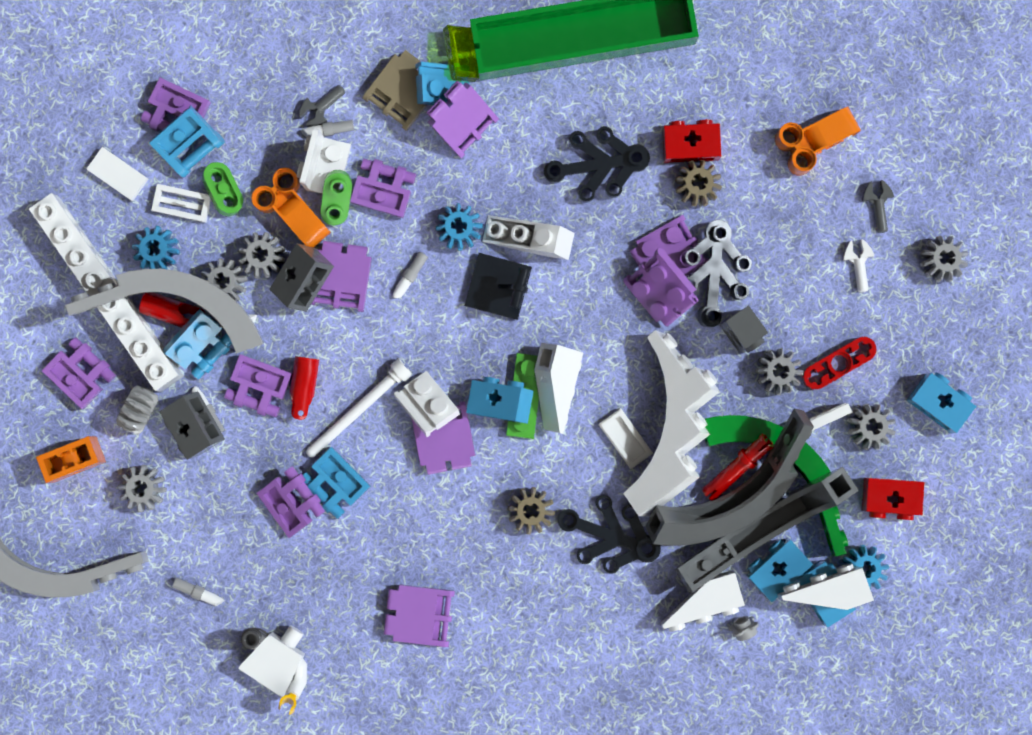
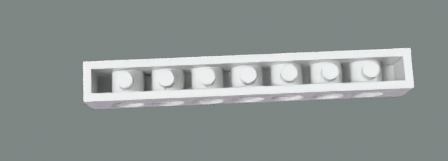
M50 193L29 208L89 296L98 294V288L110 283H114L115 287L119 286L118 280L60 197ZM129 296L97 307L155 391L162 392L184 377L175 362L164 354L162 350L164 346L139 313Z

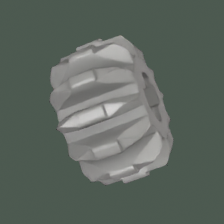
M255 232L252 236L254 242L247 238L243 240L248 247L247 249L239 248L238 252L246 256L238 261L241 265L248 264L244 269L245 273L249 274L254 270V278L259 279L263 270L265 277L268 279L271 278L270 268L277 273L280 272V268L275 265L276 262L285 263V258L277 256V254L285 252V248L283 246L276 247L280 240L277 237L270 240L268 232H264L262 239ZM260 249L268 253V256H264L266 260L263 262L255 258L256 254L259 255L257 251Z
M937 236L935 243L928 241L926 243L928 250H923L920 253L922 257L928 258V260L921 262L920 266L925 267L929 265L930 269L926 271L925 275L929 277L936 273L935 282H940L943 277L946 282L953 281V275L956 277L963 275L960 268L968 266L966 261L961 260V258L968 256V252L959 251L963 245L961 241L953 245V236H948L945 241L942 236ZM947 254L949 259L946 261H949V263L942 264L940 262L942 256L939 255Z
M219 258L217 268L213 263L209 262L207 265L211 272L202 271L201 275L208 278V282L218 286L238 302L240 297L236 294V291L239 290L245 293L247 290L239 285V283L248 281L246 276H239L244 270L243 267L238 266L234 268L235 261L231 259L225 266L224 260ZM223 275L230 279L229 284L225 283L226 288L218 285V279L222 280L220 277Z
M783 348L777 349L776 356L772 350L767 351L766 355L769 361L762 357L758 359V362L765 366V368L755 369L757 374L764 373V377L757 380L758 384L767 381L768 384L765 387V391L770 392L775 386V395L778 396L782 393V386L786 393H791L792 387L790 383L794 386L800 385V381L794 376L803 375V370H795L794 366L800 365L801 360L798 359L791 362L790 360L794 352L789 351L784 357ZM776 364L779 368H785L786 372L782 373L785 376L783 379L780 376L775 377L773 371L777 370L774 368Z
M138 385L132 388L118 415L117 425L129 433L132 432L137 435L142 433L157 405L158 395L153 393L152 390Z
M863 404V412L859 409L853 411L858 420L854 418L848 419L849 424L856 425V429L848 430V434L857 433L858 436L854 438L853 443L859 444L863 441L862 447L864 450H868L871 444L874 450H879L881 447L880 441L885 445L890 443L886 434L895 435L896 433L893 429H888V425L896 423L895 419L886 420L890 410L885 409L880 413V404H875L872 409L869 404ZM869 420L872 423H877L878 429H874L875 434L866 429V425L870 424Z
M141 465L140 470L136 467H131V476L128 474L121 476L127 483L118 485L119 490L126 491L125 494L120 496V500L130 499L127 503V508L132 509L136 505L137 512H144L145 505L149 510H154L155 504L153 501L157 503L163 502V498L157 495L158 492H167V488L158 486L159 483L165 481V478L162 476L155 479L158 469L152 468L148 473L147 465ZM140 481L141 484H147L148 488L144 490V493L137 492V489L140 487Z

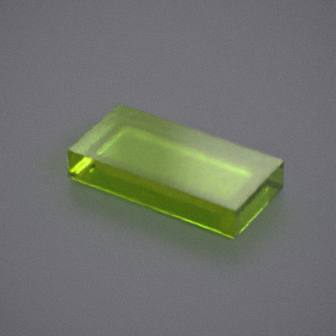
M447 25L443 28L451 80L477 81L479 79V72L471 28Z

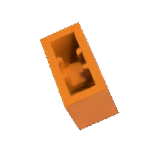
M87 436L36 456L46 483H55L106 463L97 436Z

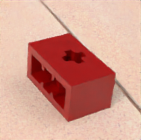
M705 119L698 120L693 125H685V121H671L668 123L669 126H664L662 130L664 163L699 162L701 160L719 161L721 158L720 123L713 124V120ZM689 135H693V139L698 140L694 146H690V142L685 141Z
M864 478L862 511L869 512V517L886 518V513L897 514V519L914 520V515L923 516L925 482ZM894 495L898 497V502H894L892 505L891 502H887V496Z

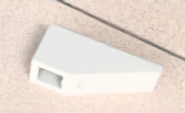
M488 215L482 242L547 257L569 260L574 233L558 225Z
M541 342L535 365V376L544 430L563 434L568 421L571 401L575 393L578 373L581 369L583 352Z
M852 563L838 567L836 574L827 576L826 573H821L810 577L811 582L800 586L799 582L784 586V592L777 594L780 599L785 601L845 610L874 601L863 568L854 567Z
M731 571L718 575L692 592L661 622L662 628H669V632L685 628V623L693 620L696 621V624L712 620L711 615L722 612L723 616L738 613V607L745 606L736 574Z

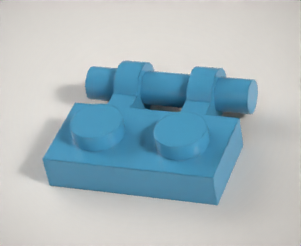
M199 309L162 350L164 354L184 369L192 361L195 362L197 366L191 371V374L200 379L205 373H209L214 368L213 364L222 354L226 355L232 342L227 333L222 338H219L217 334L222 329L221 325ZM209 343L212 344L214 347L205 357L200 354L201 351Z
M330 447L311 466L319 474L314 480L307 472L303 474L306 479L305 484L313 495L317 494L320 498V503L323 505L322 507L327 514L330 512L336 519H339L345 513L338 505L342 499L352 506L371 487L333 447ZM325 481L336 491L332 497L320 487Z

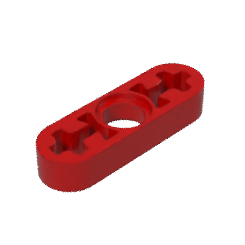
M868 337L857 338L808 366L802 375L804 385L812 390L821 389L868 362L876 354L875 342ZM859 342L862 345L868 344L870 347L867 350L868 356L865 357L864 354H860L853 359L857 363L853 365L851 356L845 350L849 348L850 353H853L859 349ZM837 355L844 357L846 360V368L843 371H836L831 365L832 359ZM825 362L827 370L833 377L829 379L827 373L819 378L821 382L819 385L816 382L810 383L808 379L811 377L810 371L813 370L817 373L824 370L825 368L821 364Z

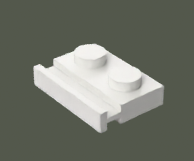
M427 371L406 384L400 392L396 391L394 393L395 399L426 437L430 436V433L435 429H440L460 415L459 409Z

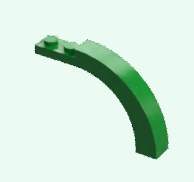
M715 416L705 419L707 422L705 428L710 434L705 438L707 447L726 442L752 444L761 434H765L767 436L765 440L770 439L775 444L783 427L770 421L749 416ZM805 442L793 466L809 483L830 472V470L814 449ZM835 506L820 512L819 516L831 555L836 557L847 554L845 547L848 546V540L844 530H839L837 520L840 519L838 507Z

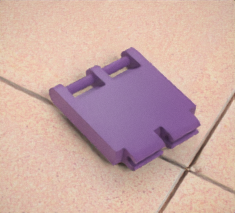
M456 81L444 94L448 101L445 103L439 99L426 113L431 118L427 123L453 152L462 159L465 155V150L475 140L479 141L482 138L481 134L492 122L496 123L499 118L471 85L466 82L462 84ZM487 117H489L488 120H487L478 130H476V128H477ZM470 135H472V136L465 142V144H464L461 148H459V146H460Z
M684 215L637 240L636 244L638 247L630 251L639 267L642 262H648L658 248H662L685 276L695 272L709 258L705 259L703 254L700 255L701 262L695 266H686L682 262L683 252L691 249L690 246L694 247L697 245L696 242H698L696 236L693 237L686 226ZM682 230H683V232L685 233V235H686V237H687V239H688L687 241H686V239H685V237H684V235H683V233H682ZM689 253L688 260L691 263L694 261V255ZM657 260L651 267L653 268L659 261Z
M323 241L322 250L318 251L334 265V268L317 295L334 297V300L315 297L311 305L322 303L333 305V308L337 309L343 306L357 308L358 312H364L372 258L367 257L368 248L348 244L347 253H342L343 243ZM341 298L359 301V303L341 301Z
M658 248L648 262H642L639 265V269L632 276L627 275L623 279L624 284L656 323L661 320L666 327L698 302V298L693 293L697 289L662 248ZM658 260L659 263L652 268L651 265ZM641 274L644 275V276H643L642 278H640L638 281L635 280V279H637Z
M465 401L460 402V405L456 406L459 411L461 410L460 415L440 429L432 431L428 437L412 420L420 466L426 465L428 475L447 471L446 461L450 460L452 470L472 466L470 457L476 455Z
M402 584L399 585V590L389 589L387 609L396 610V615L386 614L384 634L393 635V641L449 647L447 631L448 622L452 621V616L449 614L451 597H454L455 591ZM443 596H446L444 615H442ZM440 621H443L441 640H439Z

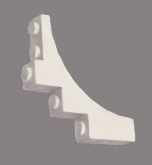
M656 330L647 338L658 356L664 374L667 395L666 420L660 443L651 462L639 479L623 493L638 516L650 517L656 505L664 506L699 478L695 471L697 469L695 462L688 455L685 456V454L710 434L705 428L707 422L695 411L720 392L715 385L717 379L708 369L693 368L690 360L685 355H680L675 347L678 344L669 333L665 334Z

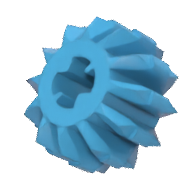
M457 203L455 206L456 212L453 213L451 208L447 206L445 211L448 217L444 215L438 216V220L445 224L437 225L436 231L445 232L440 235V242L450 238L447 248L451 249L454 243L458 242V251H463L462 242L466 241L468 247L472 248L474 245L470 237L480 240L481 235L473 230L483 229V224L473 223L480 218L479 213H474L469 216L472 210L471 206L468 205L464 212H461V205ZM456 221H462V224L467 226L466 230L462 229L463 233L458 234L456 229H452V225L456 226Z
M155 226L152 232L150 228L146 227L144 228L145 237L140 234L135 236L141 242L140 245H132L133 250L140 251L133 256V259L141 261L140 268L158 269L159 265L160 269L168 270L165 262H169L172 265L176 264V261L171 258V254H180V250L172 248L179 241L176 238L170 239L172 235L170 230L167 229L162 233V228ZM153 244L161 250L158 255L150 249Z
M859 545V554L855 549H849V553L853 558L843 557L842 561L848 564L852 563L854 567H863L866 561L865 564L871 566V570L866 571V579L870 590L871 584L876 589L881 588L878 578L885 581L888 578L886 575L881 574V571L889 569V565L880 564L886 556L883 553L876 555L877 548L873 546L867 552L865 545Z

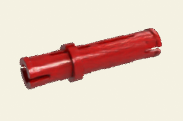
M761 434L747 449L742 448L738 452L736 459L706 486L702 487L706 497L711 494L709 497L711 501L717 499L748 469H754L758 464L757 461L773 449V442L770 439L766 441L767 436Z

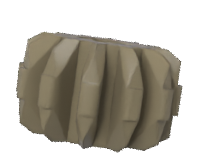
M704 160L700 161L698 168L694 161H690L688 163L689 170L685 167L680 168L679 172L682 176L676 177L675 182L682 186L676 188L675 191L677 194L686 193L681 200L683 203L687 202L689 197L693 198L691 202L692 207L697 206L698 199H700L702 206L705 207L708 205L707 197L713 201L717 199L714 191H720L722 185L714 182L720 180L721 175L711 174L715 169L714 165H711L708 170L704 169ZM695 178L705 182L702 190H699L698 186H692Z
M531 487V496L527 497L525 489L522 488L520 493L524 499L520 500L515 495L511 497L519 505L518 507L508 506V511H517V515L511 516L509 521L521 520L516 526L518 531L522 529L525 523L527 524L526 534H531L532 525H535L537 532L541 533L542 527L539 522L542 521L545 525L550 526L551 522L544 518V516L555 515V511L545 510V507L553 504V500L550 499L542 503L541 500L547 494L545 491H542L539 497L536 498V488ZM535 503L539 507L536 509V511H539L538 516L531 515L527 518L524 515L526 513V510H523L526 504L531 506Z

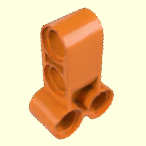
M847 106L803 129L800 125L793 122L784 124L775 135V144L780 150L791 152L787 163L788 169L794 175L802 176L814 168L817 161L816 155L821 153L822 150H827L841 143L845 138L861 132V129L850 108ZM783 132H791L795 137V142H786L783 139ZM796 156L805 157L808 166L805 168L798 166Z
M280 168L273 175L274 186L272 188L259 186L253 191L252 203L263 213L276 211L305 246L314 248L331 232L296 193L300 186V179L297 178V174L290 168ZM285 175L292 176L294 180L289 188L280 187V179ZM264 193H270L273 198L271 204L265 207L260 206V196Z

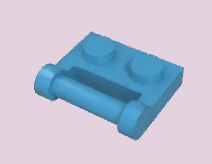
M190 105L153 137L149 144L181 177L185 178L191 172L190 169L215 147L220 148L225 143V140ZM204 134L208 140L182 161L177 157Z

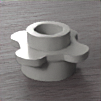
M742 616L737 618L733 625L728 628L729 631H733L732 634L738 641H745L757 634L759 624L754 622L753 616Z

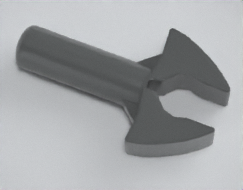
M337 85L319 102H310L306 98L300 109V119L307 112L316 111L315 118L306 124L308 127L328 122L324 117L325 110L345 94L344 88Z
M881 180L880 188L882 193L878 199L873 193L871 181L864 191L862 202L869 201L873 205L877 232L885 233L888 231L884 203L887 198H893L894 194L888 184Z

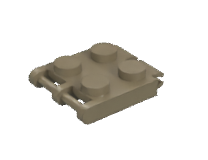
M406 50L400 57L394 54L362 99L366 102L371 101L383 110L382 114L386 117L390 115L403 125L402 128L405 131H408L427 105L417 104L416 76H418V70H416L415 64L421 61ZM373 95L377 96L380 100L384 101L387 104V106H385L383 103H381L379 100L373 97ZM393 109L396 110L398 113H400V114H401L403 117H405L407 120H404L402 117H400L398 114H396V113H395L394 111H392V110H393Z

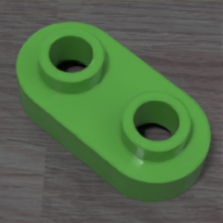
M220 162L209 164L203 172L202 181L216 210L224 216L236 215L243 205V196L230 169ZM218 175L221 181L214 182L211 176ZM229 199L232 201L233 206L227 207L223 201Z
M343 170L329 172L324 180L321 217L329 225H340L348 217L352 180L349 174ZM335 183H341L343 185V188L340 190L334 189L333 185ZM332 209H337L340 213L337 216H332L329 212Z

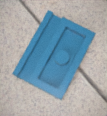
M430 62L415 64L416 68H418V76H416L417 104L434 105L439 99L446 103L448 99L444 94L456 81L462 84L465 82L469 84V79H466V72L468 71L466 66Z

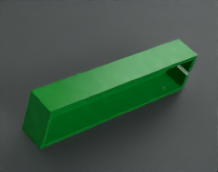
M581 0L470 19L480 81L695 45L699 37L693 0Z

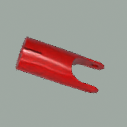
M147 292L142 297L139 313L182 328L189 321L183 314L189 313L194 315L200 308L156 292Z
M295 356L290 387L291 401L293 403L291 414L295 419L303 420L307 417L309 405L315 395L319 359ZM299 411H303L302 416L298 415Z

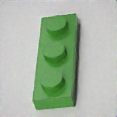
M517 353L513 381L522 382L525 389L533 390L528 424L508 421L506 436L534 439L539 403L535 376L537 355Z

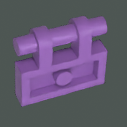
M159 78L148 100L149 104L157 107L154 114L144 111L141 121L149 124V128L155 131L163 130L170 124V122L164 120L167 112L178 117L191 105L204 118L211 102L163 78Z
M363 159L361 169L370 171L369 178L357 176L350 203L404 219L411 191L401 187L403 182L414 184L417 174L407 171V168L402 166L395 168L385 165L383 161L378 159L374 161ZM380 175L394 178L392 185L379 182L378 178Z
M75 337L69 343V346L75 352L69 357L64 351H60L42 372L81 409H85L103 390L95 381L99 377H103L110 383L116 375L109 369L110 365L105 360L101 361L91 352L92 348L87 343L83 344ZM83 359L93 368L88 374L78 366Z
M240 354L230 379L240 384L239 389L235 391L228 388L224 398L233 401L235 406L241 408L246 406L257 410L259 415L266 416L267 414L276 418L280 407L271 404L272 397L284 399L292 373ZM249 388L264 392L261 400L248 396Z
M293 466L284 472L290 481L286 484L281 476H279L256 493L288 538L313 521L307 514L309 509L316 518L325 512L319 503L321 501L317 494L313 495L305 484L306 479L302 473L299 475ZM294 489L297 490L305 501L303 504H300L292 493Z

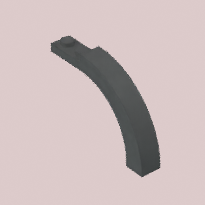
M793 409L764 463L746 482L732 492L713 501L694 506L668 507L656 505L645 526L652 543L665 546H682L711 541L741 529L769 510L785 494L798 475L793 464L798 459L801 449L806 440L811 436L814 428L804 410Z
M844 467L828 472L783 496L769 510L750 524L733 533L715 539L713 543L674 570L688 592L692 593L769 540L820 512L838 506L859 490Z

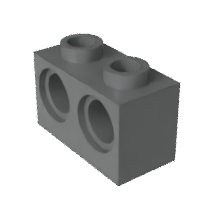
M749 305L720 325L738 352L746 350L749 353L765 342L762 337L768 334V331Z

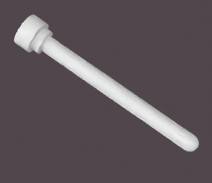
M397 358L390 365L389 374L307 448V456L315 457L396 382L400 383L402 380L405 382L413 373Z

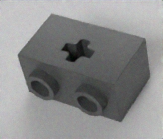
M297 243L269 290L287 308L307 312L334 265L316 248Z
M198 391L182 396L159 411L164 419L165 426L172 433L177 442L178 449L186 460L203 454L225 440Z

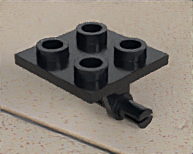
M478 253L464 306L518 320L524 295L528 291L527 284L532 267Z

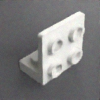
M314 128L312 135L308 134L304 144V151H307L305 162H300L297 171V178H300V183L305 190L322 194L326 175L333 170L345 171L351 144L324 138L320 130ZM335 183L333 185L334 189L340 190L341 183Z

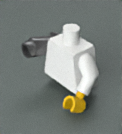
M291 625L282 638L274 632L269 634L261 628H248L241 636V643L245 648L254 651L238 669L282 697L278 709H281L282 704L289 703L292 706L289 715L293 714L296 700L299 699L307 683V663L303 659L305 653L296 648L304 634Z

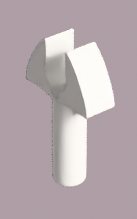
M861 239L862 253L858 258L853 252V242L851 240L844 251L843 261L849 260L854 264L857 291L863 293L868 291L865 261L869 257H874V252L866 241Z

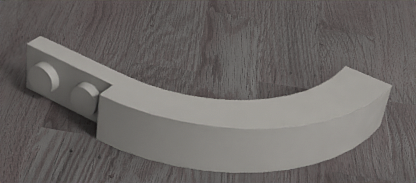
M141 269L116 275L119 283L118 287H115L114 283L98 288V294L88 297L87 292L71 297L72 303L65 305L68 315L74 316L135 294L147 292L170 293L193 301L215 317L228 334L236 354L264 344L259 330L251 317L229 294L207 280L175 270Z
M0 539V581L19 591L37 596L72 597L98 591L100 588L97 579L100 580V583L116 579V573L126 569L127 575L143 570L142 564L149 562L146 551L82 572H51L23 561L12 553Z

